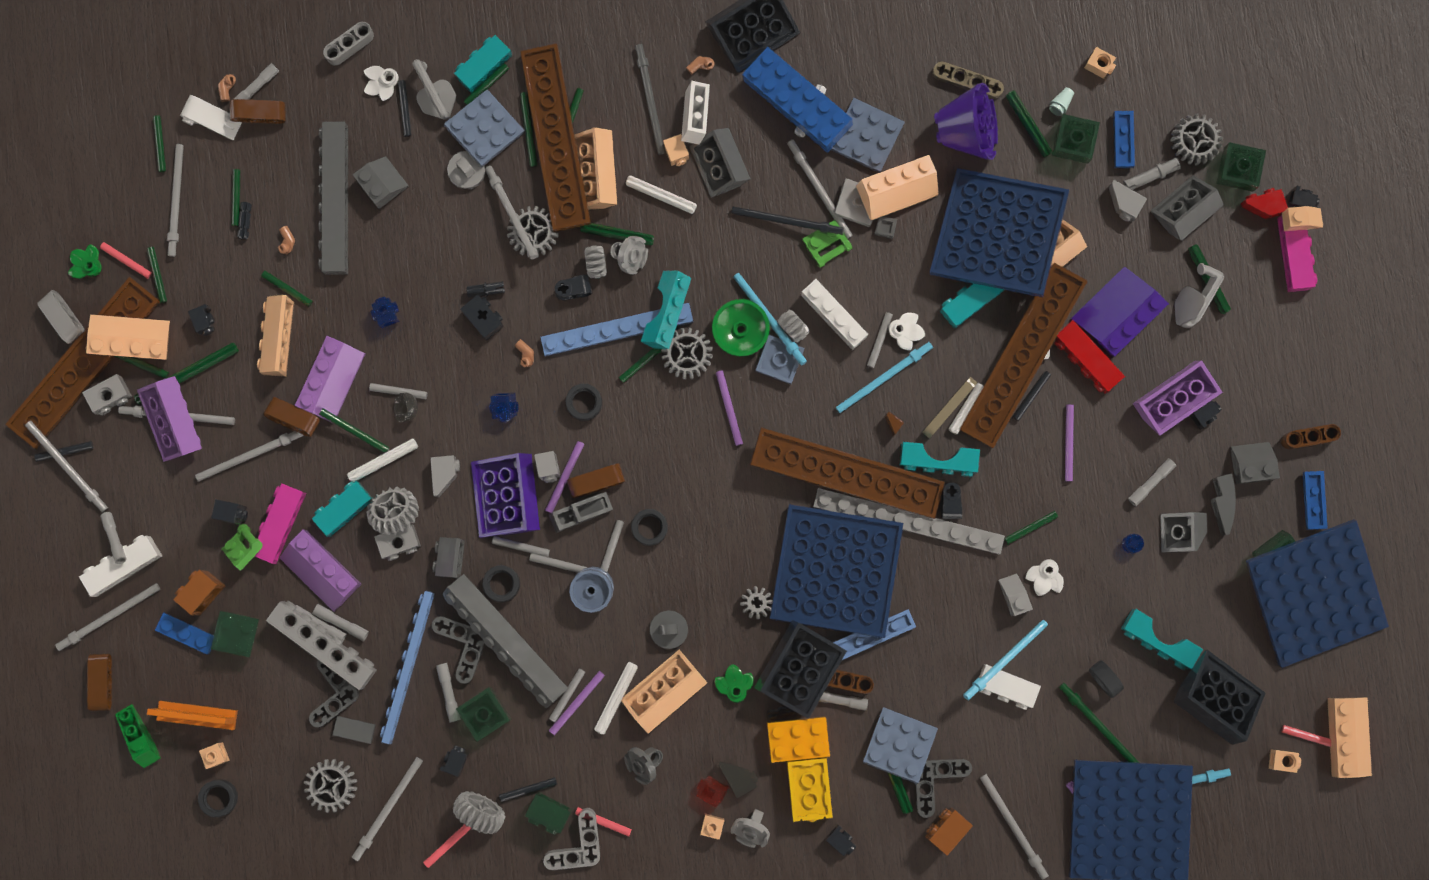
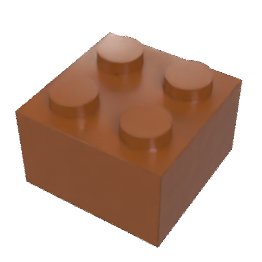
M205 570L194 571L189 576V582L185 587L181 586L175 593L177 596L173 600L190 615L201 616L225 588L221 581Z
M951 807L949 809L945 808L939 815L940 820L936 824L932 823L926 830L928 834L925 836L947 856L973 826Z

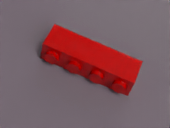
M1074 320L1058 333L1054 342L1060 350L1064 349L1066 351L1068 359L1073 364H1078L1081 368V373L1086 378L1090 377L1094 382V387L1099 392L1106 394L1125 377Z

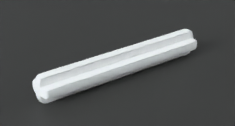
M629 176L626 180L627 186L693 214L696 210V203L633 176Z
M410 439L354 469L347 476L350 481L355 482L417 449L418 445L414 439Z
M631 662L627 663L595 727L596 732L605 734L638 669L637 665Z

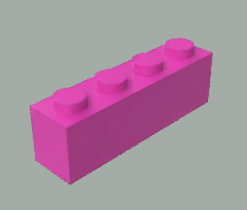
M1281 215L1277 220L1287 291L1311 290L1317 284V275L1313 271L1315 260L1310 250L1312 246L1311 236H1308V229L1284 232Z
M282 483L280 487L276 488L274 492L275 500L267 508L266 515L268 516L266 521L261 523L258 530L260 533L258 539L262 542L263 546L255 557L272 564H277L307 493Z

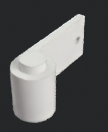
M193 95L189 96L180 114L183 122L191 126L194 123L200 124L231 140H234L242 123L230 121V113Z

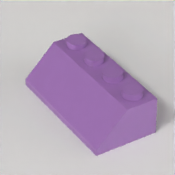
M326 336L295 406L325 420L327 419L319 415L322 408L338 416L365 353Z
M1194 361L1135 401L1133 405L1142 419L1158 435H1161L1223 392L1203 361Z
M175 376L137 389L164 462L202 449L200 438L196 434L194 422L188 413L187 403L183 399L180 384Z
M302 530L288 544L280 556V559L333 612L361 585L307 530Z

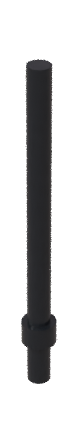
M735 206L732 208V214L819 230L820 233L824 234L829 232L843 235L844 232L843 227L833 226L828 222L818 223Z

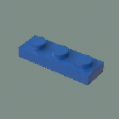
M1114 111V167L1134 168V111Z
M1324 471L1303 472L1306 530L1328 529Z
M167 613L162 614L155 631L205 654L210 653L217 636Z

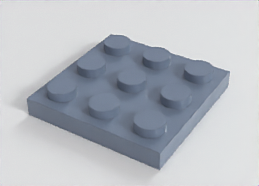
M488 89L444 123V127L481 168L525 132Z
M853 98L846 112L852 118L853 126L831 150L880 173L905 122Z
M883 707L863 763L918 784L938 728Z

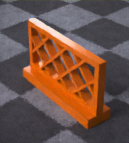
M159 701L158 708L148 709L147 715L157 716V721L235 730L238 710Z

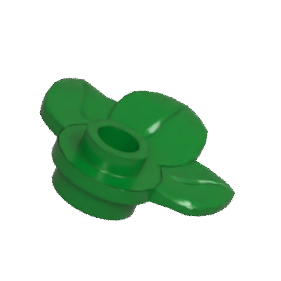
M90 244L85 251L81 249L71 251L70 260L74 265L70 268L68 274L76 279H82L86 275H98L102 269L101 263L98 260V249Z
M734 664L728 667L725 677L715 678L717 690L721 694L728 695V698L735 703L745 699L746 691L754 683L752 673L743 675L739 667ZM734 690H740V694L734 695Z

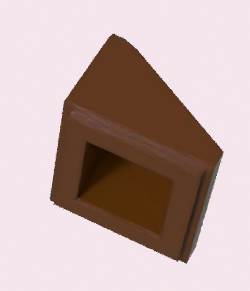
M888 412L885 417L892 434L895 436L904 423L891 412Z

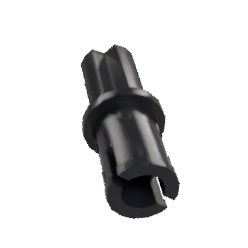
M484 282V284L467 286V296L486 295L488 297V295L505 293L504 288L496 289V287L504 286V282L487 284Z

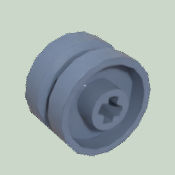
M592 566L584 568L577 573L571 582L569 593L572 602L577 608L584 612L592 613L600 611L607 606L613 596L614 584L608 572L602 568ZM589 587H593L595 589V593L589 591Z

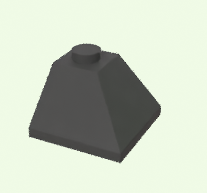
M1207 513L1161 514V551H1197L1207 534Z

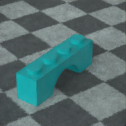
M663 271L658 286L663 295V304L658 315L646 324L641 339L642 343L654 349L670 348L691 281L689 276L680 271Z
M903 442L901 444L900 466L904 467V470L915 471L916 468H921L926 473H934L935 470H941L942 474L954 475V472H961V476L973 477V474L978 473L980 449L960 448L952 459L938 461L926 453L923 444Z
M1137 609L1131 610L1121 627V630L1125 631L1124 635L1132 640L1135 638L1140 640L1143 647L1148 650L1155 649L1158 651V656L1165 660L1170 658L1175 661L1174 665L1182 670L1193 668L1203 651L1201 647L1187 639H1182L1173 645L1162 643L1153 632V619Z

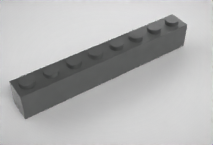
M322 122V128H319V137L322 139V146L319 147V156L322 158V165H319V175L322 176V184H319V194L322 195V202H319V213L322 214V221H319V231L322 232V239L319 240V250L322 251V258H319V269L325 275H348V125L346 122Z
M464 574L446 588L442 594L446 602L457 610L458 615L470 624L471 629L481 636L485 645L491 648L497 654L498 659L510 668L511 673L522 681L523 686L533 693L539 704L547 709L568 689Z

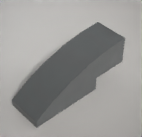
M1232 473L1213 479L1217 498L1210 500L1221 536L1230 534L1234 521L1236 496Z
M604 492L552 512L549 517L557 533L612 511L613 508L607 493Z

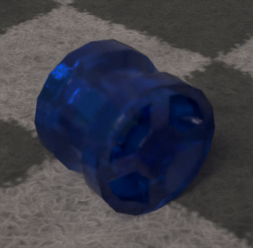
M1130 534L1122 540V547L1127 553H1137L1144 547V540L1138 534Z

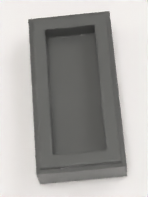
M337 716L333 735L371 744L376 724Z

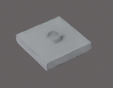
M846 178L834 215L870 227L872 220L870 221L856 188L858 182Z

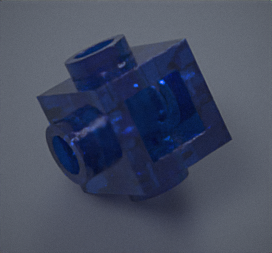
M381 297L371 304L373 310H370L374 321L377 320L381 328L400 322L397 313L400 311L396 301L392 302L390 298Z
M497 393L491 396L489 409L492 419L507 422L517 416L519 405L516 402L515 393Z

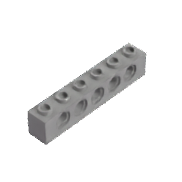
M279 602L266 621L358 690L364 689L377 671L373 667L374 664L366 658L363 660L357 656L359 653L352 647H345L339 637L329 635L327 633L328 630L324 626L314 624L311 621L312 617L308 614L298 612L296 610L297 606L292 602ZM291 615L296 619L294 626L288 623V618ZM305 627H308L311 630V636L309 638L305 637L303 634ZM320 639L326 640L327 646L325 649L320 648ZM336 650H339L342 653V659L340 661L336 660L334 657V653ZM351 662L357 663L358 670L356 672L350 670Z

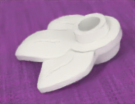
M372 66L364 70L365 75L370 79L364 92L372 96L379 94L382 101L389 99L393 95L394 86L399 80L397 72L390 68L384 70L380 66ZM388 76L393 77L391 81H386V78Z
M905 313L899 320H894L889 325L890 335L896 338L898 345L905 350H911L912 341L920 340L925 336L923 328L916 324L918 315L915 313ZM897 326H900V328H901V331H900V332L897 331V329H896Z
M1051 559L1044 560L1038 566H1032L1026 574L1027 580L1034 581V590L1038 596L1046 594L1050 589L1060 593L1064 583L1063 577L1058 573L1059 567L1057 563ZM1047 567L1053 568L1051 572H1046Z

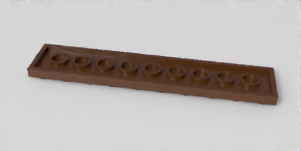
M556 43L520 51L553 231L590 225L591 220L558 45Z
M1056 263L1052 265L1044 296L1034 297L961 426L960 430L991 448L995 447L1088 281Z
M129 277L98 315L146 319L160 301ZM89 325L5 424L35 449L41 443L25 425L32 421L42 434L47 437L82 396V392L87 390L114 357L113 355L86 354Z
M760 428L750 463L751 466L935 519L944 486V481L765 428Z

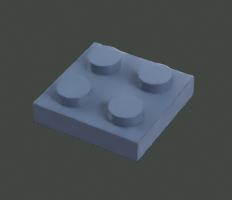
M769 335L756 372L792 384L799 362L793 354H789L786 350V345L781 339ZM798 346L799 351L803 355L805 348Z

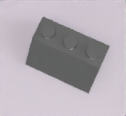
M729 128L713 130L704 136L700 145L692 144L689 146L711 198L738 188L750 180Z
M1193 175L1153 208L1151 213L1169 234L1182 241L1224 204L1216 188Z

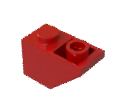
M1275 188L1265 190L1264 194L1259 196L1256 193L1246 196V200L1241 203L1242 208L1264 219L1282 215V212L1288 208L1282 189L1275 191Z

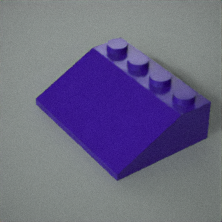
M1124 267L1071 320H1074L1111 360L1169 303L1155 289Z
M517 453L471 462L479 538L540 530L532 454Z

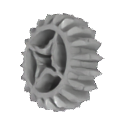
M1198 113L1193 118L1191 115H1188L1186 119L1182 118L1180 124L1177 123L1174 126L1176 130H1173L1171 133L1175 136L1171 138V142L1176 143L1172 146V149H1178L1175 153L1176 156L1181 154L1183 156L1181 161L1187 158L1188 164H1191L1194 160L1195 165H1199L1200 161L1205 164L1207 159L1210 161L1214 159L1213 155H1217L1219 153L1218 149L1222 147V144L1219 142L1223 140V137L1218 136L1222 131L1215 129L1218 123L1212 125L1213 119L1205 120L1206 115H1202L1199 119ZM1197 126L1195 132H1184L1188 127ZM1204 130L1208 133L1209 137L1204 134ZM1196 135L1199 138L1198 140H1200L1197 144L1194 139ZM1184 142H1187L1189 144V149L1186 147ZM1199 147H1209V150L1206 152L1196 153Z
M530 206L527 207L528 212L520 209L521 215L517 214L521 224L528 219V224L524 230L531 240L533 248L538 256L539 251L545 255L544 249L547 248L551 251L552 248L549 244H556V241L552 238H558V233L554 232L552 228L550 213L545 215L546 210L544 208L539 213L537 206L534 207V211H531ZM534 218L544 221L547 227L536 225ZM531 224H532L533 228L535 229L534 239H533L532 235L530 234L531 229H532ZM508 226L507 229L511 233H508L507 237L513 238L509 241L510 245H515V251L521 248L520 254L524 255L526 249L518 239L519 235L515 227ZM548 232L546 239L538 244V238Z
M681 328L680 335L675 330V338H672L670 348L661 350L662 353L667 354L662 356V360H668L664 366H672L669 369V373H673L676 370L675 377H679L680 373H683V379H686V374H690V379H693L694 372H696L698 377L701 376L699 369L703 372L707 371L706 367L703 366L704 364L707 366L711 365V362L706 360L713 358L712 354L707 353L713 350L712 347H706L710 344V340L703 342L705 334L698 337L699 330L691 334L692 328L688 329V333H685L684 328ZM683 339H691L694 340V343L692 342L690 345L686 346L682 343H679V341ZM699 345L703 350L701 361L694 355ZM674 346L680 352V356L675 363L671 357V351ZM682 349L691 350L690 353L692 358L683 357L684 352L682 351ZM684 362H691L696 365L692 368L679 367Z
M389 487L388 491L382 490V494H376V499H371V504L367 505L368 511L366 513L372 528L381 535L385 533L389 536L392 532L396 535L398 531L404 532V528H410V523H415V518L418 517L419 506L416 498L410 491H407L405 488L400 490L398 487L393 490Z
M326 759L324 760V766L321 762H318V769L311 767V771L314 774L307 773V778L311 780L304 781L305 785H309V788L304 789V792L311 793L306 798L307 800L314 799L311 803L312 806L319 803L318 810H322L325 806V812H329L330 807L333 812H337V805L342 810L345 808L343 802L349 805L351 802L348 797H355L351 791L357 790L356 786H352V783H356L357 779L351 780L350 777L355 773L350 772L348 774L347 771L350 769V766L348 765L343 769V761H340L337 765L336 759H333L330 765L329 760ZM326 770H335L342 776L334 779ZM321 774V779L323 783L322 786L318 790H316V781L318 776ZM329 780L330 783L339 781L332 787L333 791L331 789L323 790L329 785ZM345 781V792L340 797L339 786ZM328 793L331 798H334L335 802L326 801L319 795Z
M465 791L454 802L453 813L455 817L460 819V822L464 823L466 827L472 828V830L474 829L484 834L497 833L504 823L505 813L502 808L493 802L492 799H488L479 793L475 794L474 792Z

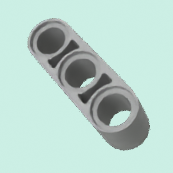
M359 22L329 43L323 50L328 63L334 66L339 65L370 43L374 37L370 25L366 22ZM362 30H368L365 36L360 35ZM347 41H353L351 46H344ZM334 51L338 52V54H337L336 57H334V58H330V57H329V55L331 54V52H334Z
M51 290L37 303L58 335L66 343L71 344L85 331L69 306L56 291Z

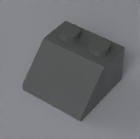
M386 156L367 163L353 174L378 209L409 187Z
M1269 442L1230 447L1236 485L1280 478L1277 458Z
M440 537L439 541H436L435 553H438L437 561L434 560L433 572H436L435 576L456 579L461 576L465 540Z

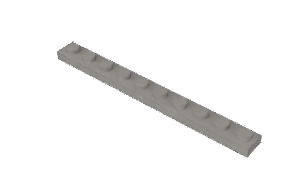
M820 488L817 490L813 506L814 508L901 522L904 523V531L998 555L1001 554L1005 537L1004 535L937 518H929Z

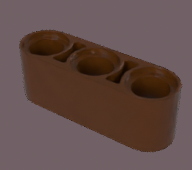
M230 100V121L282 124L286 122V103L282 101Z
M276 397L272 398L263 413L269 420L307 437L312 436L320 423V419L314 414Z
M1335 424L1295 430L1284 434L1281 438V444L1288 450L1326 444L1338 440L1341 436V430ZM1327 429H1330L1333 432L1332 438H1329L1327 436ZM1309 432L1314 435L1313 442L1308 439ZM1290 435L1295 438V445L1289 442Z
M620 463L567 480L572 499L625 482Z
M90 654L88 657L87 706L89 711H108L111 709V654Z
M836 670L828 686L867 694L873 690L874 683L870 677ZM844 675H848L851 679L848 686H843L840 683V679ZM863 679L869 681L870 686L867 690H861L859 687V683Z

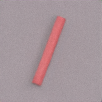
M105 242L101 244L100 249L147 279L151 276L152 272Z
M1286 725L1282 726V733L1331 747V739Z
M578 807L575 815L579 816L582 809ZM585 813V816L582 818L590 820V818L593 817H590L588 813ZM596 815L597 824L629 837L632 829Z
M464 824L423 862L425 866L429 868L471 828L466 827Z

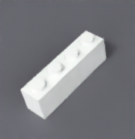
M817 279L802 291L801 296L852 350L867 338L868 333Z
M141 535L133 540L134 543L130 546H123L127 560L122 564H116L113 556L109 555L101 559L99 565L86 568L83 571L84 574L79 576L90 597L99 596L162 557L153 539L150 536Z

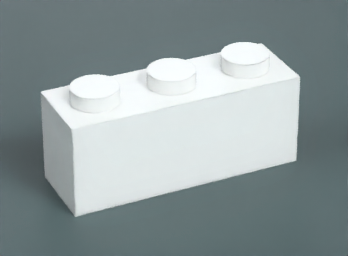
M691 81L685 92L681 141L700 145L706 134L709 84Z
M983 665L979 678H981L985 673H987L992 667L989 665ZM1000 670L986 683V687L981 693L989 696L991 693L997 694V699L1007 703L1009 700L1017 702L1015 706L1027 710V707L1033 708L1041 686Z

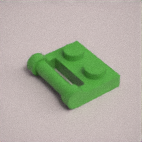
M836 220L830 222V225L839 227ZM817 230L802 239L819 268L825 266L826 262L844 251L848 252L853 249L844 233L843 235L829 232L824 234ZM841 241L842 244L825 255L820 256L818 252L835 242Z
M241 524L235 536L227 541L222 548L230 561L240 571L263 546L262 542L252 535L250 528L246 524ZM245 538L250 543L249 548L242 542Z

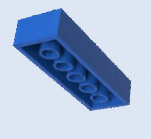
M769 47L742 74L746 84L827 153L853 126L852 118Z

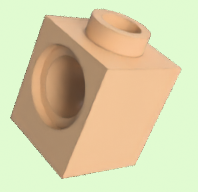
M1096 47L1084 68L1104 79L1107 73L1111 75L1116 66L1113 62L1116 57ZM1097 61H1104L1106 67L1099 66Z
M681 134L663 140L671 166L675 164L676 166H681L687 163L686 160H689L685 143L681 141Z
M223 742L199 751L206 769L230 761Z
M1270 750L1269 769L1297 773L1301 766L1299 753ZM1285 756L1289 758L1287 766L1282 764V759Z
M705 814L700 835L720 840L724 818Z

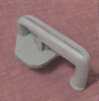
M417 59L414 60L413 66L425 87L417 94V102L421 110L425 114L448 120L456 100V93L452 85L446 80L432 83L426 72L427 64Z
M1203 263L1198 265L1197 272L1200 275L1207 274L1211 278L1202 293L1189 286L1181 290L1175 301L1177 325L1190 328L1201 320L1224 279V274L1221 271Z

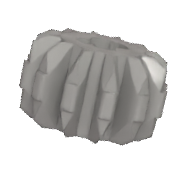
M596 245L587 247L585 249V260L588 276L590 278L605 276L607 270L603 247Z
M792 310L784 312L778 319V324L794 342L803 340L809 333V328Z
M757 586L754 587V594H752L750 589H747L746 591L750 596L742 595V598L746 599L747 602L740 603L741 606H748L743 610V613L750 610L749 618H752L753 613H756V619H760L759 612L766 617L767 614L764 609L768 611L772 609L766 606L773 603V600L766 601V598L771 594L762 595L765 588H762L760 593H758ZM757 597L759 601H762V606L759 605L760 608H755V605L751 604V601H754L753 598Z

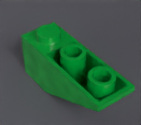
M131 704L115 714L132 759L143 768L159 760L161 757L155 742L135 707Z

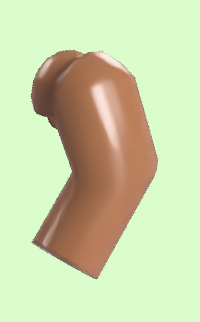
M699 56L686 69L690 74H693L698 69H712L715 63L709 57Z
M232 74L226 75L218 84L221 102L230 101L229 90L236 82V78Z
M284 226L279 229L284 240L279 245L278 250L282 254H288L293 249L295 239L288 226Z
M520 339L515 345L522 352L520 363L523 367H530L534 362V351Z

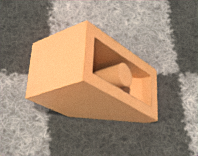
M1309 206L1287 208L1282 212L1284 232L1323 228L1320 208Z

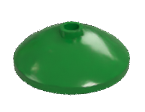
M745 299L732 300L724 304L717 311L712 324L713 336L718 346L726 353L740 357L749 356L759 351L766 343L770 331V324L765 311L758 304ZM738 327H743L744 332L739 333L737 331Z

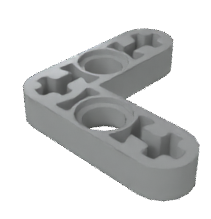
M584 808L579 813L578 822L581 847L548 851L543 861L547 869L558 870L596 865L599 862L600 846L597 818L593 809ZM585 813H588L593 818H590V827L583 829L582 827H586V820L582 819V817L585 816ZM592 832L595 835V839L588 842L584 839V834ZM593 846V855H597L594 857V860L586 857L589 855V847ZM574 853L578 859L576 862L570 863L566 859L567 855ZM560 854H564V864H561V860H556L555 864H551V861H547L550 859V856H554V859H560Z

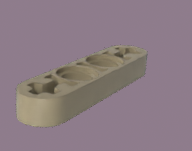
M938 62L933 68L935 79L966 90L974 87L972 85V80L980 79L985 84L988 82V87L991 88L994 85L998 86L997 89L1000 91L992 93V89L989 88L990 92L987 95L992 99L999 98L1004 91V86L999 80L946 62ZM943 67L945 72L949 73L950 70H953L949 79L947 78L949 74L943 73L939 75V71L936 69ZM958 72L964 75V80L961 82L954 79V75Z
M970 377L922 433L930 439L975 387L977 382Z

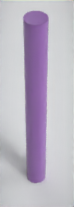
M723 370L716 372L735 445L738 446L743 444Z
M1066 405L1065 481H1073L1074 405Z
M577 441L545 511L553 512L583 449L584 443Z
M598 671L549 729L552 734L555 735L604 678L605 675L601 671Z

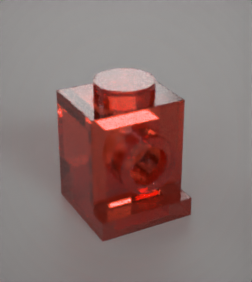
M708 776L706 779L702 778L697 786L699 791L696 796L716 808L722 803L730 786H725L711 776Z

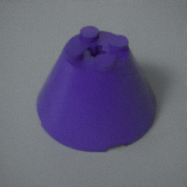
M985 83L977 84L942 107L939 112L935 113L934 119L935 123L938 124L939 132L936 135L938 143L976 157L992 160L996 155V151H993L994 144H998V126L993 99L989 100L987 93L990 90Z

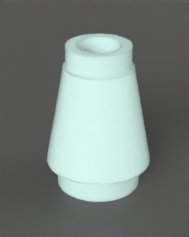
M1064 88L1050 102L1049 110L1057 116L1065 114L1074 92L1070 88Z

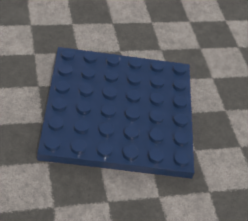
M957 168L930 275L1043 297L1069 196V189Z
M789 504L770 619L785 622L794 620L803 625L885 638L904 523Z
M1354 519L1246 560L1278 665L1281 668L1389 627L1359 526Z
M1074 760L1069 877L1098 880H1188L1193 766Z

